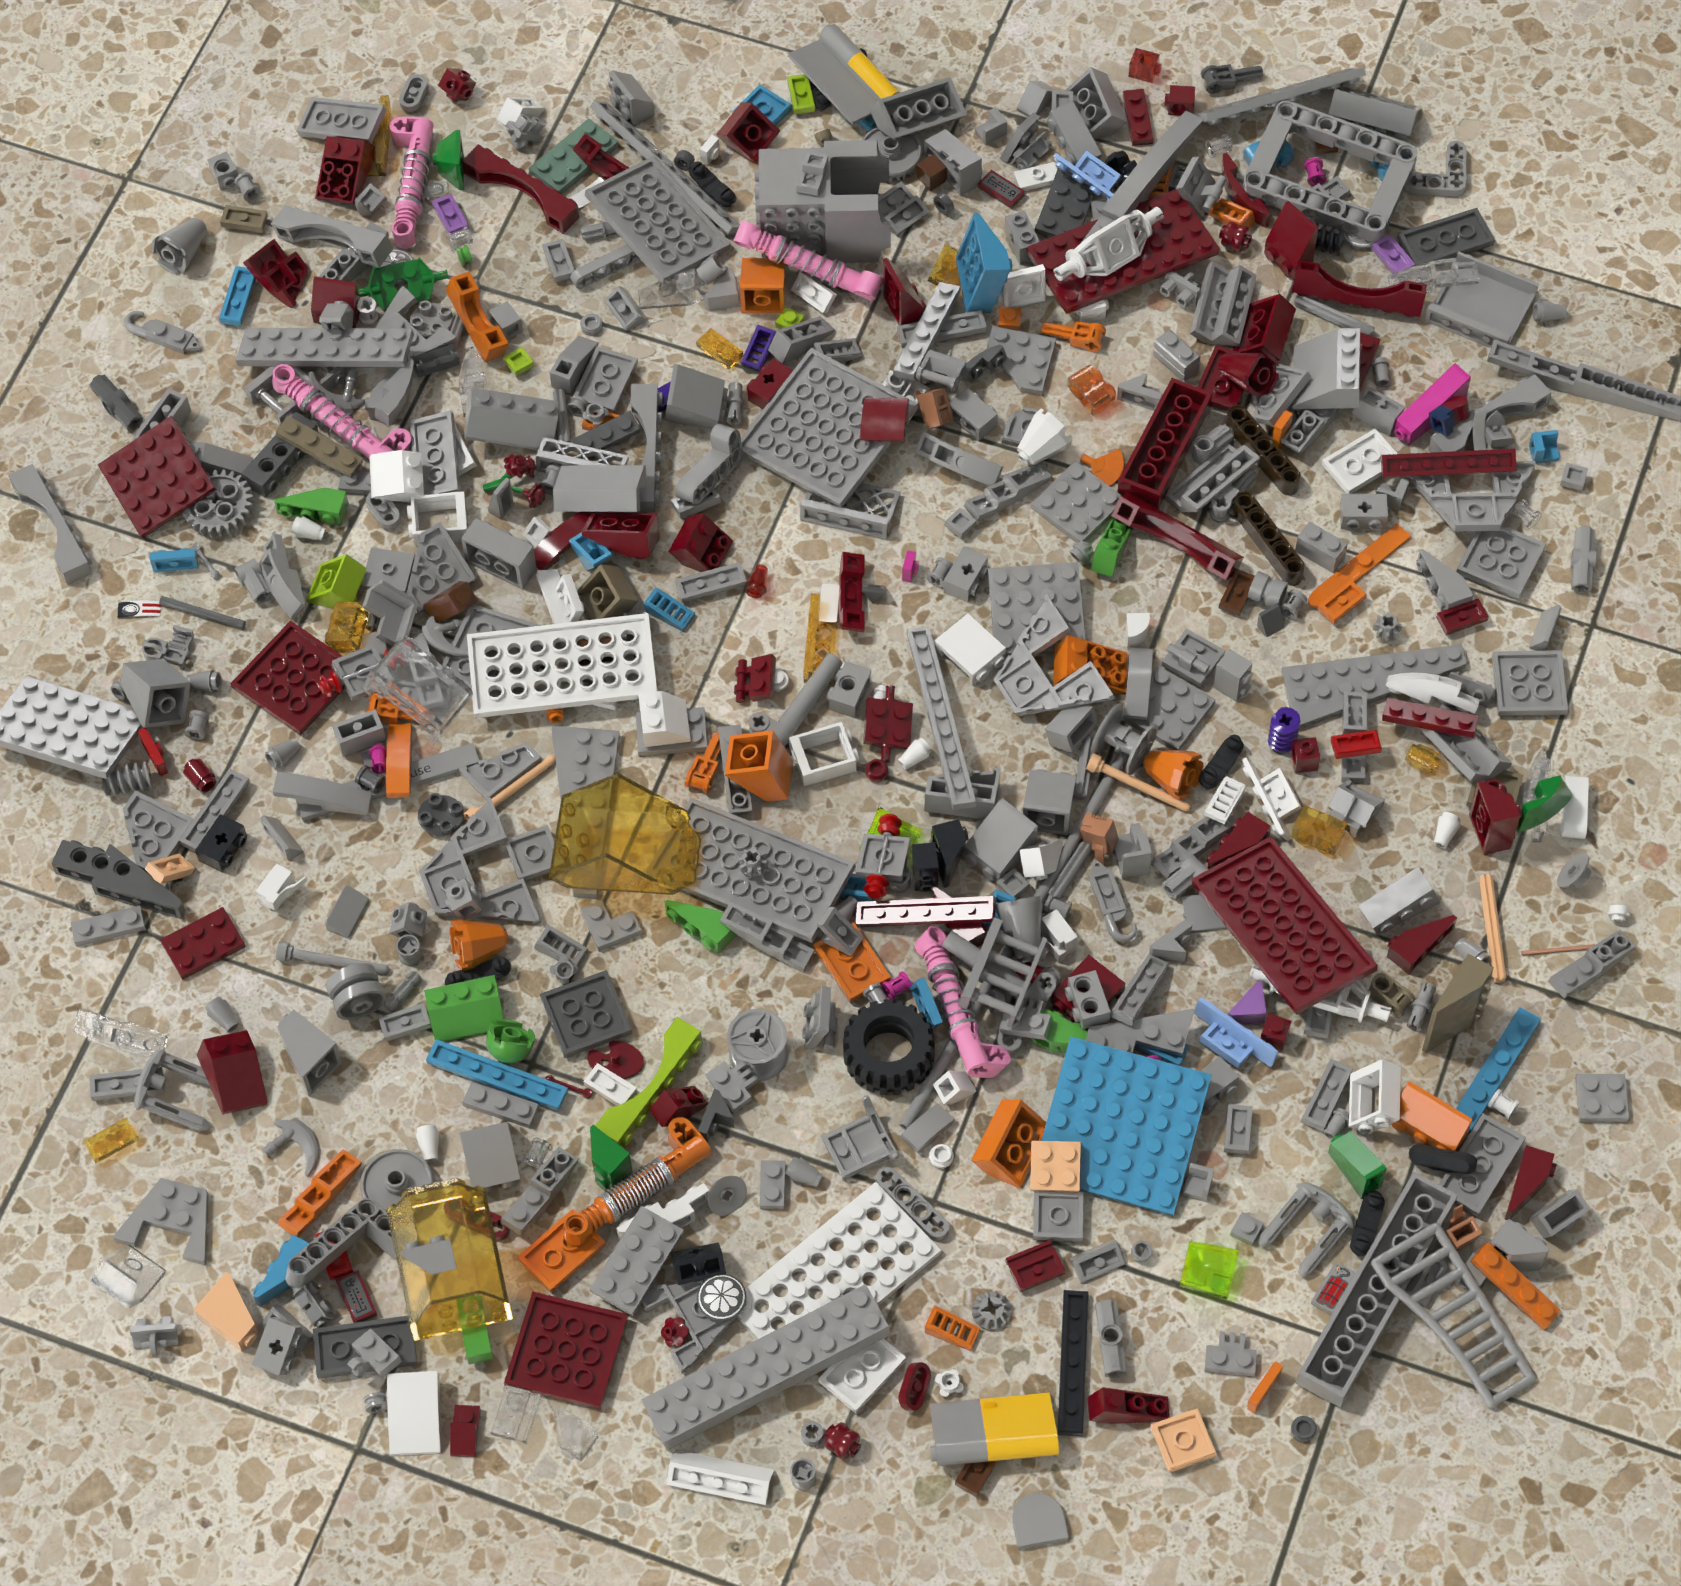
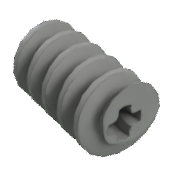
M143 761L142 768H139L137 763H134L133 770H130L129 766L125 764L124 771H121L117 765L115 771L111 772L107 779L102 778L106 797L110 795L111 790L114 795H118L120 788L124 794H127L129 786L133 792L138 790V785L142 791H146L148 784L153 790L151 771L146 761Z

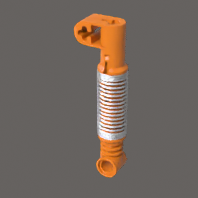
M683 1117L674 1118L668 1126V1143L673 1151L664 1157L658 1156L649 1164L643 1166L642 1169L635 1171V1174L632 1173L631 1176L628 1175V1178L621 1180V1183L618 1182L617 1185H614V1188L611 1187L610 1190L607 1189V1192L598 1195L591 1206H588L579 1213L569 1214L564 1220L565 1241L573 1246L583 1244L593 1231L598 1230V1228L607 1223L613 1224L620 1220V1217L623 1218L631 1210L641 1206L642 1203L651 1199L652 1196L671 1186V1184L676 1182L678 1176L712 1154L707 1141L688 1119ZM683 1134H684V1141H685L684 1144H682ZM579 1227L581 1230L574 1232L571 1228Z

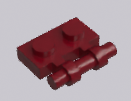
M773 654L752 658L751 666L747 667V660L740 659L738 661V667L735 669L737 684L734 686L735 701L737 703H744L745 696L749 695L753 702L773 698L776 657ZM750 677V684L746 685V678Z

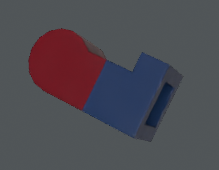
M1454 396L1429 412L1431 428L1445 436L1453 433L1455 425L1470 417L1469 404L1465 396Z

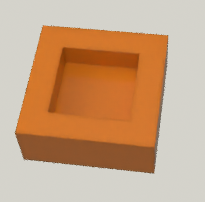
M999 307L998 327L1020 331L1021 308Z

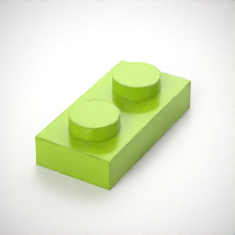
M805 74L787 76L794 115L815 112L809 78Z

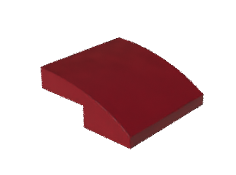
M865 398L861 418L860 440L905 442L909 399Z

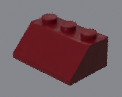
M1281 294L1250 303L1240 345L1234 346L1233 350L1240 353H1268L1274 356L1277 361H1280L1296 308Z
M1479 781L1469 817L1484 855L1511 849L1522 812L1518 803L1515 804L1512 795L1484 781Z

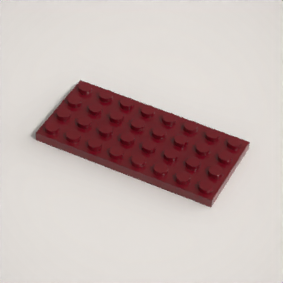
M1175 189L1146 200L1142 204L1139 203L1135 210L1146 214L1153 208L1158 207L1163 212L1159 216L1164 215V218L1151 225L1152 235L1147 238L1141 255L1107 276L1085 275L1083 278H1079L1072 273L1060 281L1056 278V273H1054V268L1066 262V252L1070 249L1074 250L1080 245L1098 219L1027 246L1026 253L1034 266L1043 264L1046 284L1065 313L1068 314L1165 276L1172 271H1178L1219 255L1220 248L1188 201L1183 200ZM1135 231V232H1134V237H1135V239H1136V237L1138 236V233Z
M1272 837L1192 878L1194 888L1296 1015L1377 971V964Z

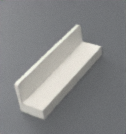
M675 1450L669 1464L667 1485L766 1505L774 1470Z

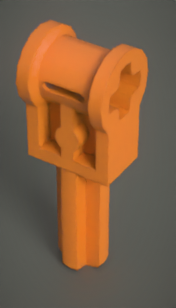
M1075 321L1074 327L1044 322L1041 327V333L1070 339V346L1098 352L1101 350V339L1106 334V328L1099 323Z
M380 693L369 695L368 700L370 704L366 712L376 709L381 723L398 724L399 718L431 723L433 720L432 710L422 711L421 708L402 705L401 698L389 697Z
M718 732L712 735L703 757L696 756L692 767L688 771L685 787L690 788L692 786L703 790L706 794L709 793L719 770V762L716 761L721 751Z

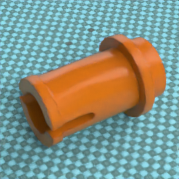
M561 708L547 710L546 717L551 723H559L563 720L564 710Z

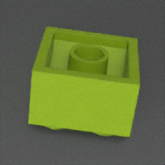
M347 554L320 563L306 601L337 610L352 606L357 600L356 594L364 582V574L367 568Z

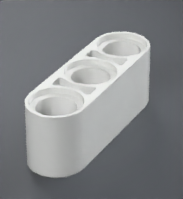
M1564 775L1563 780L1573 795L1567 805L1561 810V837L1585 839L1588 821L1589 779L1588 777Z

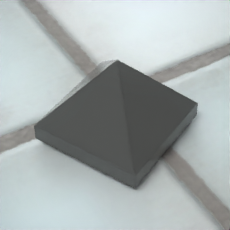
M865 584L862 587V592L872 604L886 591V587L883 585Z

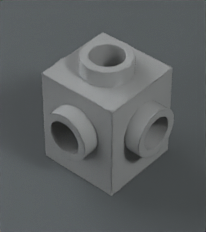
M465 878L445 889L447 895L446 905L459 919L466 920L483 911L479 901V897H481L479 889L475 884L471 885Z
M412 902L395 907L391 915L392 922L389 933L398 938L404 935H413L417 939L422 937L426 926L427 911L419 908L417 904Z

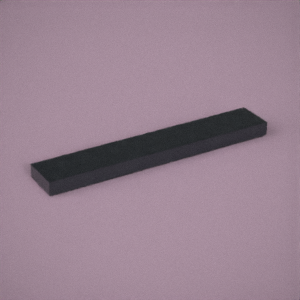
M1063 1291L1057 1435L1083 1437L1088 1291Z

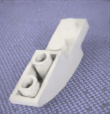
M1400 673L1389 675L1386 681V686L1389 687L1391 692L1399 695L1402 693L1410 696L1411 700L1420 704L1423 702L1428 704L1433 696L1436 701L1447 705L1450 703L1457 706L1456 708L1463 713L1471 712L1475 714L1479 706V699L1460 691L1462 682L1448 677L1428 673Z
M703 1183L700 1186L691 1187L680 1199L671 1200L664 1209L658 1202L653 1205H646L645 1208L683 1228L695 1221L694 1210L708 1202L709 1189ZM633 1218L624 1219L619 1224V1227L616 1228L619 1239L622 1238Z

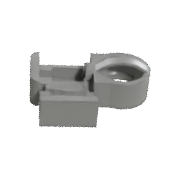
M173 625L174 638H172V641H169V645L168 642L159 638H149L143 643L142 652L146 660L164 659L167 662L179 665L180 670H183L186 666L185 660L190 658L188 648L194 638V633L191 629ZM149 647L160 651L155 655L146 653Z

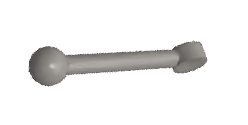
M193 544L192 549H195L196 553H198L208 567L211 577L214 579L218 578L220 575L219 571L214 570L201 551L200 544Z

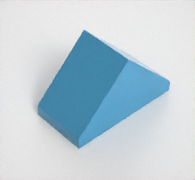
M582 532L569 540L586 570L592 569L612 557V553L605 546L582 536Z

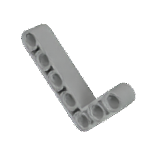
M368 1198L362 1199L291 1258L285 1280L293 1288L305 1286L364 1234L393 1259L405 1261L407 1259L401 1256L400 1250L405 1249L404 1244L415 1241L414 1235L376 1201Z

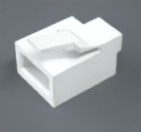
M276 863L255 891L259 904L270 911L278 910L284 900L304 885L307 879L304 876L295 883L292 872Z
M1057 909L1042 917L1041 933L1047 938L1045 948L1049 949L1048 951L1059 963L1076 950L1077 936Z

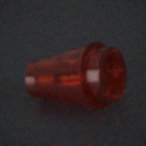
M761 564L755 566L745 583V591L748 596L760 598L766 593L768 574L766 566Z

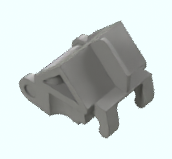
M929 349L921 366L917 369L916 379L925 385L933 386L935 382L946 385L945 387L948 392L956 393L959 382L964 379L966 361L952 357V350H949L946 355Z
M1348 779L1346 783L1344 782L1338 786L1328 806L1331 812L1329 813L1327 823L1334 826L1336 820H1340L1350 826L1349 835L1356 838L1359 829L1365 828L1370 820L1377 816L1385 799L1382 797L1377 798L1353 785V781Z

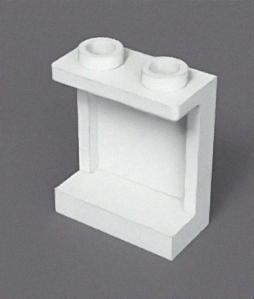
M969 614L965 615L935 640L936 653L940 657L943 655L949 657L969 676V683L972 686L978 681L982 682L985 680L990 671L994 668H999L1005 661L1006 647Z

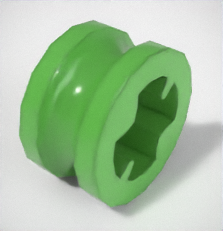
M464 245L463 248L456 247L461 266H465L466 262L471 264L472 258L468 246Z

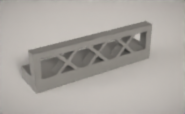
M543 437L536 454V471L546 473V468L549 465L560 468L563 465H610L609 462L614 460L621 462L620 465H627L629 456ZM546 446L556 447L557 449L554 452L545 451ZM574 451L579 455L571 457L567 456L566 453ZM591 456H597L600 460L593 462L589 461L587 458Z

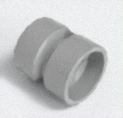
M1258 571L1250 586L1248 599L1256 602L1265 600V605L1269 607L1275 604L1280 606L1285 597L1288 582L1278 578L1272 581L1268 574Z

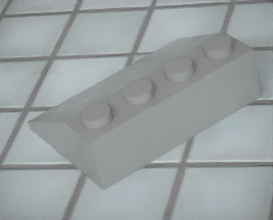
M1360 328L1335 329L1294 346V368L1306 370L1312 377L1292 403L1293 409L1360 408Z

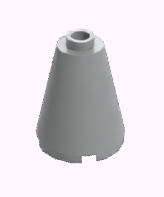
M192 218L157 236L151 243V252L153 255L156 253L159 258L157 260L159 265L171 273L184 272L207 234L206 224L200 219Z
M1040 896L996 904L995 910L999 919L1003 921L1002 926L1006 935L1036 947L1040 946L1042 899ZM1012 947L1016 959H1022V963L1034 960L1035 956Z

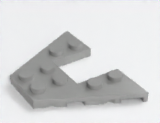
M1516 461L1517 471L1491 473L1494 493H1451L1448 475L1410 476L1407 478L1454 532L1500 531L1533 473L1536 462Z
M1046 595L1044 597L1045 601L1036 616H1032L1030 625L1024 629L1017 640L1018 645L1011 656L1008 655L1004 661L1003 668L998 671L993 679L1018 717L1116 698L1091 661L1054 687L1052 686L1034 657L1070 633L1071 629L1049 596Z
M491 797L486 799L487 802L474 815L472 814L469 817L468 822L461 826L450 838V841L441 850H438L432 860L426 863L419 871L437 916L457 917L446 905V888L464 878L471 885L474 884L464 857L508 841ZM523 878L481 894L479 901L483 911L470 917L540 923L539 916Z
M1195 1009L1137 1018L1132 1026L1121 1021L1089 1027L1085 1041L1130 1053L1133 1052L1136 1043L1182 1056Z

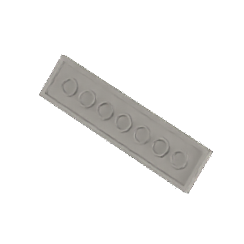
M1364 67L1344 69L1195 113V115L1202 118L1204 125L1220 123L1222 118L1233 119L1242 116V112L1253 113L1262 110L1261 106H1277L1281 100L1294 101L1301 99V94L1302 96H1311L1321 93V90L1341 87L1340 83L1352 84L1359 82V77L1366 76Z
M246 328L236 357V363L238 366H278L287 364L291 367H405L414 333L409 328H347V330H342L341 328H330V330L325 328Z

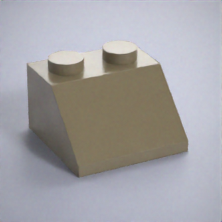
M600 564L577 592L580 601L583 602L584 612L589 620L624 616L623 612L628 613L638 602L623 572L617 566Z

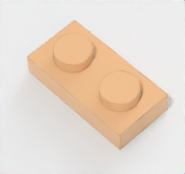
M180 853L148 862L145 868L153 879L160 884L190 876L195 869Z

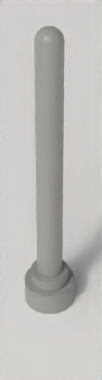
M282 941L278 943L276 960L280 961L296 958L341 967L358 963H369L374 966L376 973L387 974L390 970L384 964L294 949V946H291L290 943Z

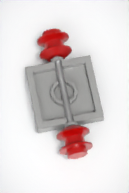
M374 644L332 660V666L336 674L330 672V677L327 679L322 675L320 677L321 681L318 682L322 694H327L328 697H331L334 690L337 693H341L343 685L352 701L393 685L394 680L387 667L392 671L396 670V665H400L402 668L405 667L407 656L403 649L394 646V652L390 653L388 650H385L384 658L382 659Z
M886 814L879 818L880 825L877 827V831L880 835L864 833L855 872L856 877L866 878L867 884L864 886V892L873 899L886 896V888L889 886L888 880L903 882L911 840L909 837H898L902 821L894 814Z

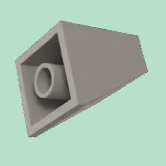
M674 364L665 420L713 428L718 424V421L723 422L725 409L721 408V402H726L728 389L724 388L725 380Z
M164 659L123 663L120 684L142 727L149 728L185 723L191 684L187 678Z
M1043 769L1030 770L1023 804V815L1038 825V832L1068 835L1076 784L1075 775L1066 772L1052 773Z
M1001 798L966 843L964 851L965 860L971 866L978 867L987 879L997 882L1021 863V849L1037 843L1038 825Z
M293 1010L289 1015L286 1014L281 1018L277 1027L284 1048L305 1094L310 1096L340 1066L342 1061L336 1042L297 1011Z
M508 1122L460 1132L472 1190L477 1189L478 1194L493 1191L492 1186L501 1184L502 1188L517 1185L516 1180H520Z

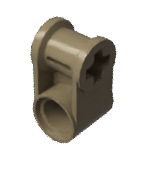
M1377 973L1371 981L1369 991H1371L1370 997L1380 1005L1391 1007L1390 1014L1396 1018H1400L1403 1015V1010L1416 1000L1409 989L1400 985L1386 973ZM1376 985H1382L1386 989L1380 990L1376 987Z

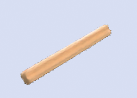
M1483 874L1480 876L1479 881L1490 964L1494 967L1492 977H1494L1495 983H1503L1506 980V971L1493 876L1491 874Z

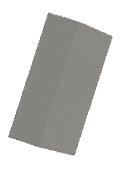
M1213 261L1209 263L1205 272L1190 334L1206 344L1240 345L1257 275L1241 265L1228 271Z
M1227 443L1165 494V500L1180 512H1198L1260 460V457L1245 445L1236 450Z
M646 465L561 466L553 488L554 512L640 511V488H646Z
M1441 704V706L1439 707L1442 709L1461 712L1456 708V706ZM1419 728L1470 781L1486 782V780L1493 778L1513 764L1478 728H1476L1474 738Z

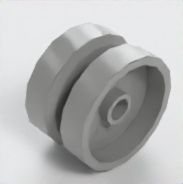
M358 963L344 967L335 972L325 984L329 997L333 1000L336 1014L343 1020H354L370 1015L378 1010L386 1000V995L382 985L379 983L376 970L369 963Z

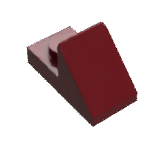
M455 1405L453 1422L450 1423V1456L476 1457L480 1406Z

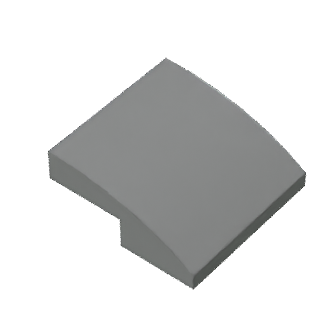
M902 181L878 197L881 220L891 222V232L896 236L930 212L917 195L913 196Z

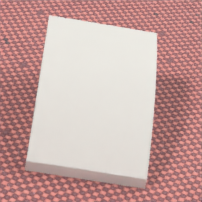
M438 1371L387 1374L390 1456L441 1453V1404Z

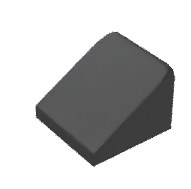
M1278 604L1259 613L1257 626L1266 637L1284 628V621Z

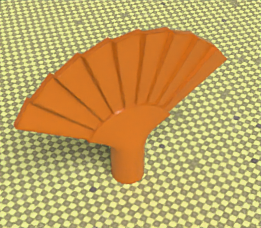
M1120 448L1099 458H1092L1083 454L1080 462L1091 467L1092 474L1108 486L1115 484L1124 467L1123 454Z

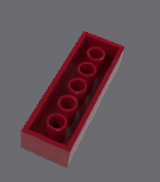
M1171 378L1118 479L1117 492L1120 495L1131 493L1159 509L1165 494H1167L1211 408V392Z

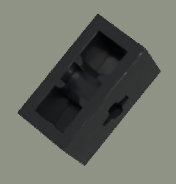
M220 814L195 849L198 861L223 872L226 866H230L233 862L237 850L246 843L247 834L244 825Z
M935 842L912 844V873L915 891L929 892L932 891L934 886L938 888V860Z
M719 1242L671 1253L674 1274L678 1285L726 1274Z

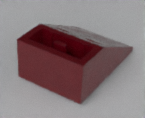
M326 136L315 199L355 204V198L358 197L371 170L375 146L362 140Z

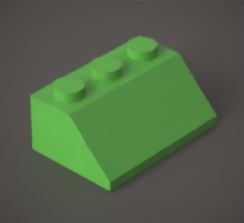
M495 975L424 990L434 1040L450 1042L487 1034L490 1023L494 1025L497 1020L504 1019Z

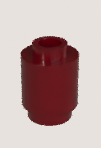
M191 759L185 764L183 774L196 790L206 793L216 785L215 775L202 759Z

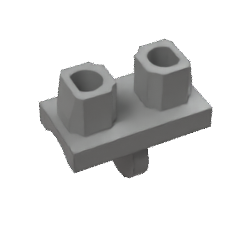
M520 114L516 122L508 121L505 125L507 128L514 130L511 143L515 148L522 149L526 147L528 141L541 143L544 139L540 132L545 124L536 117H532L530 120L527 116Z
M1172 271L1165 275L1160 293L1166 297L1176 293L1178 295L1176 302L1181 307L1186 308L1191 303L1193 305L1198 303V295L1201 289L1198 287L1199 284L1194 282L1195 274L1192 272L1185 276L1182 273L1178 275Z
M172 1316L162 1317L160 1324L151 1325L150 1320L147 1318L137 1319L135 1326L130 1327L134 1349L150 1348L151 1355H158V1348L179 1345V1336Z

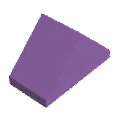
M1260 980L1252 986L1228 1013L1229 1016L1241 1025L1264 1024L1266 1008L1263 984Z

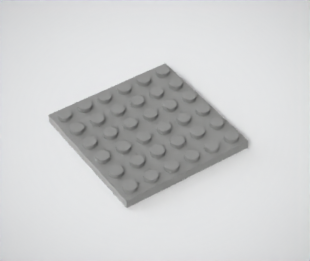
M810 348L741 437L743 455L838 507H843L892 443L860 440L864 399L906 397ZM910 399L908 421L918 409L917 403Z

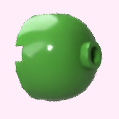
M499 1019L496 1021V1024H489L486 1037L487 1049L500 1063L510 1064L523 1061L530 1054L534 1045L535 1034L533 1030L529 1028L526 1031L522 1028L523 1024L517 1021Z

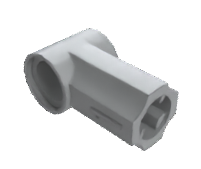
M1225 424L1219 425L1207 435L1198 436L1194 441L1193 460L1202 465L1223 446L1233 441L1234 436L1230 428Z
M254 558L234 568L239 582L242 586L245 585L254 603L262 604L267 602L272 593L263 578L261 568L256 559Z
M1191 855L1181 864L1177 872L1162 883V887L1171 899L1176 900L1193 886L1192 878L1209 869L1195 855Z

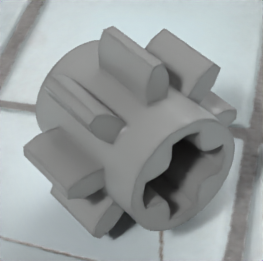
M1389 612L1383 616L1378 615L1376 622L1373 624V630L1377 631L1376 638H1381L1386 642L1392 638L1397 639L1398 632L1402 629V624L1397 623L1398 616H1393Z
M757 847L749 850L745 849L743 857H738L741 873L747 872L750 878L757 875L762 876L763 868H768L765 852L759 853Z

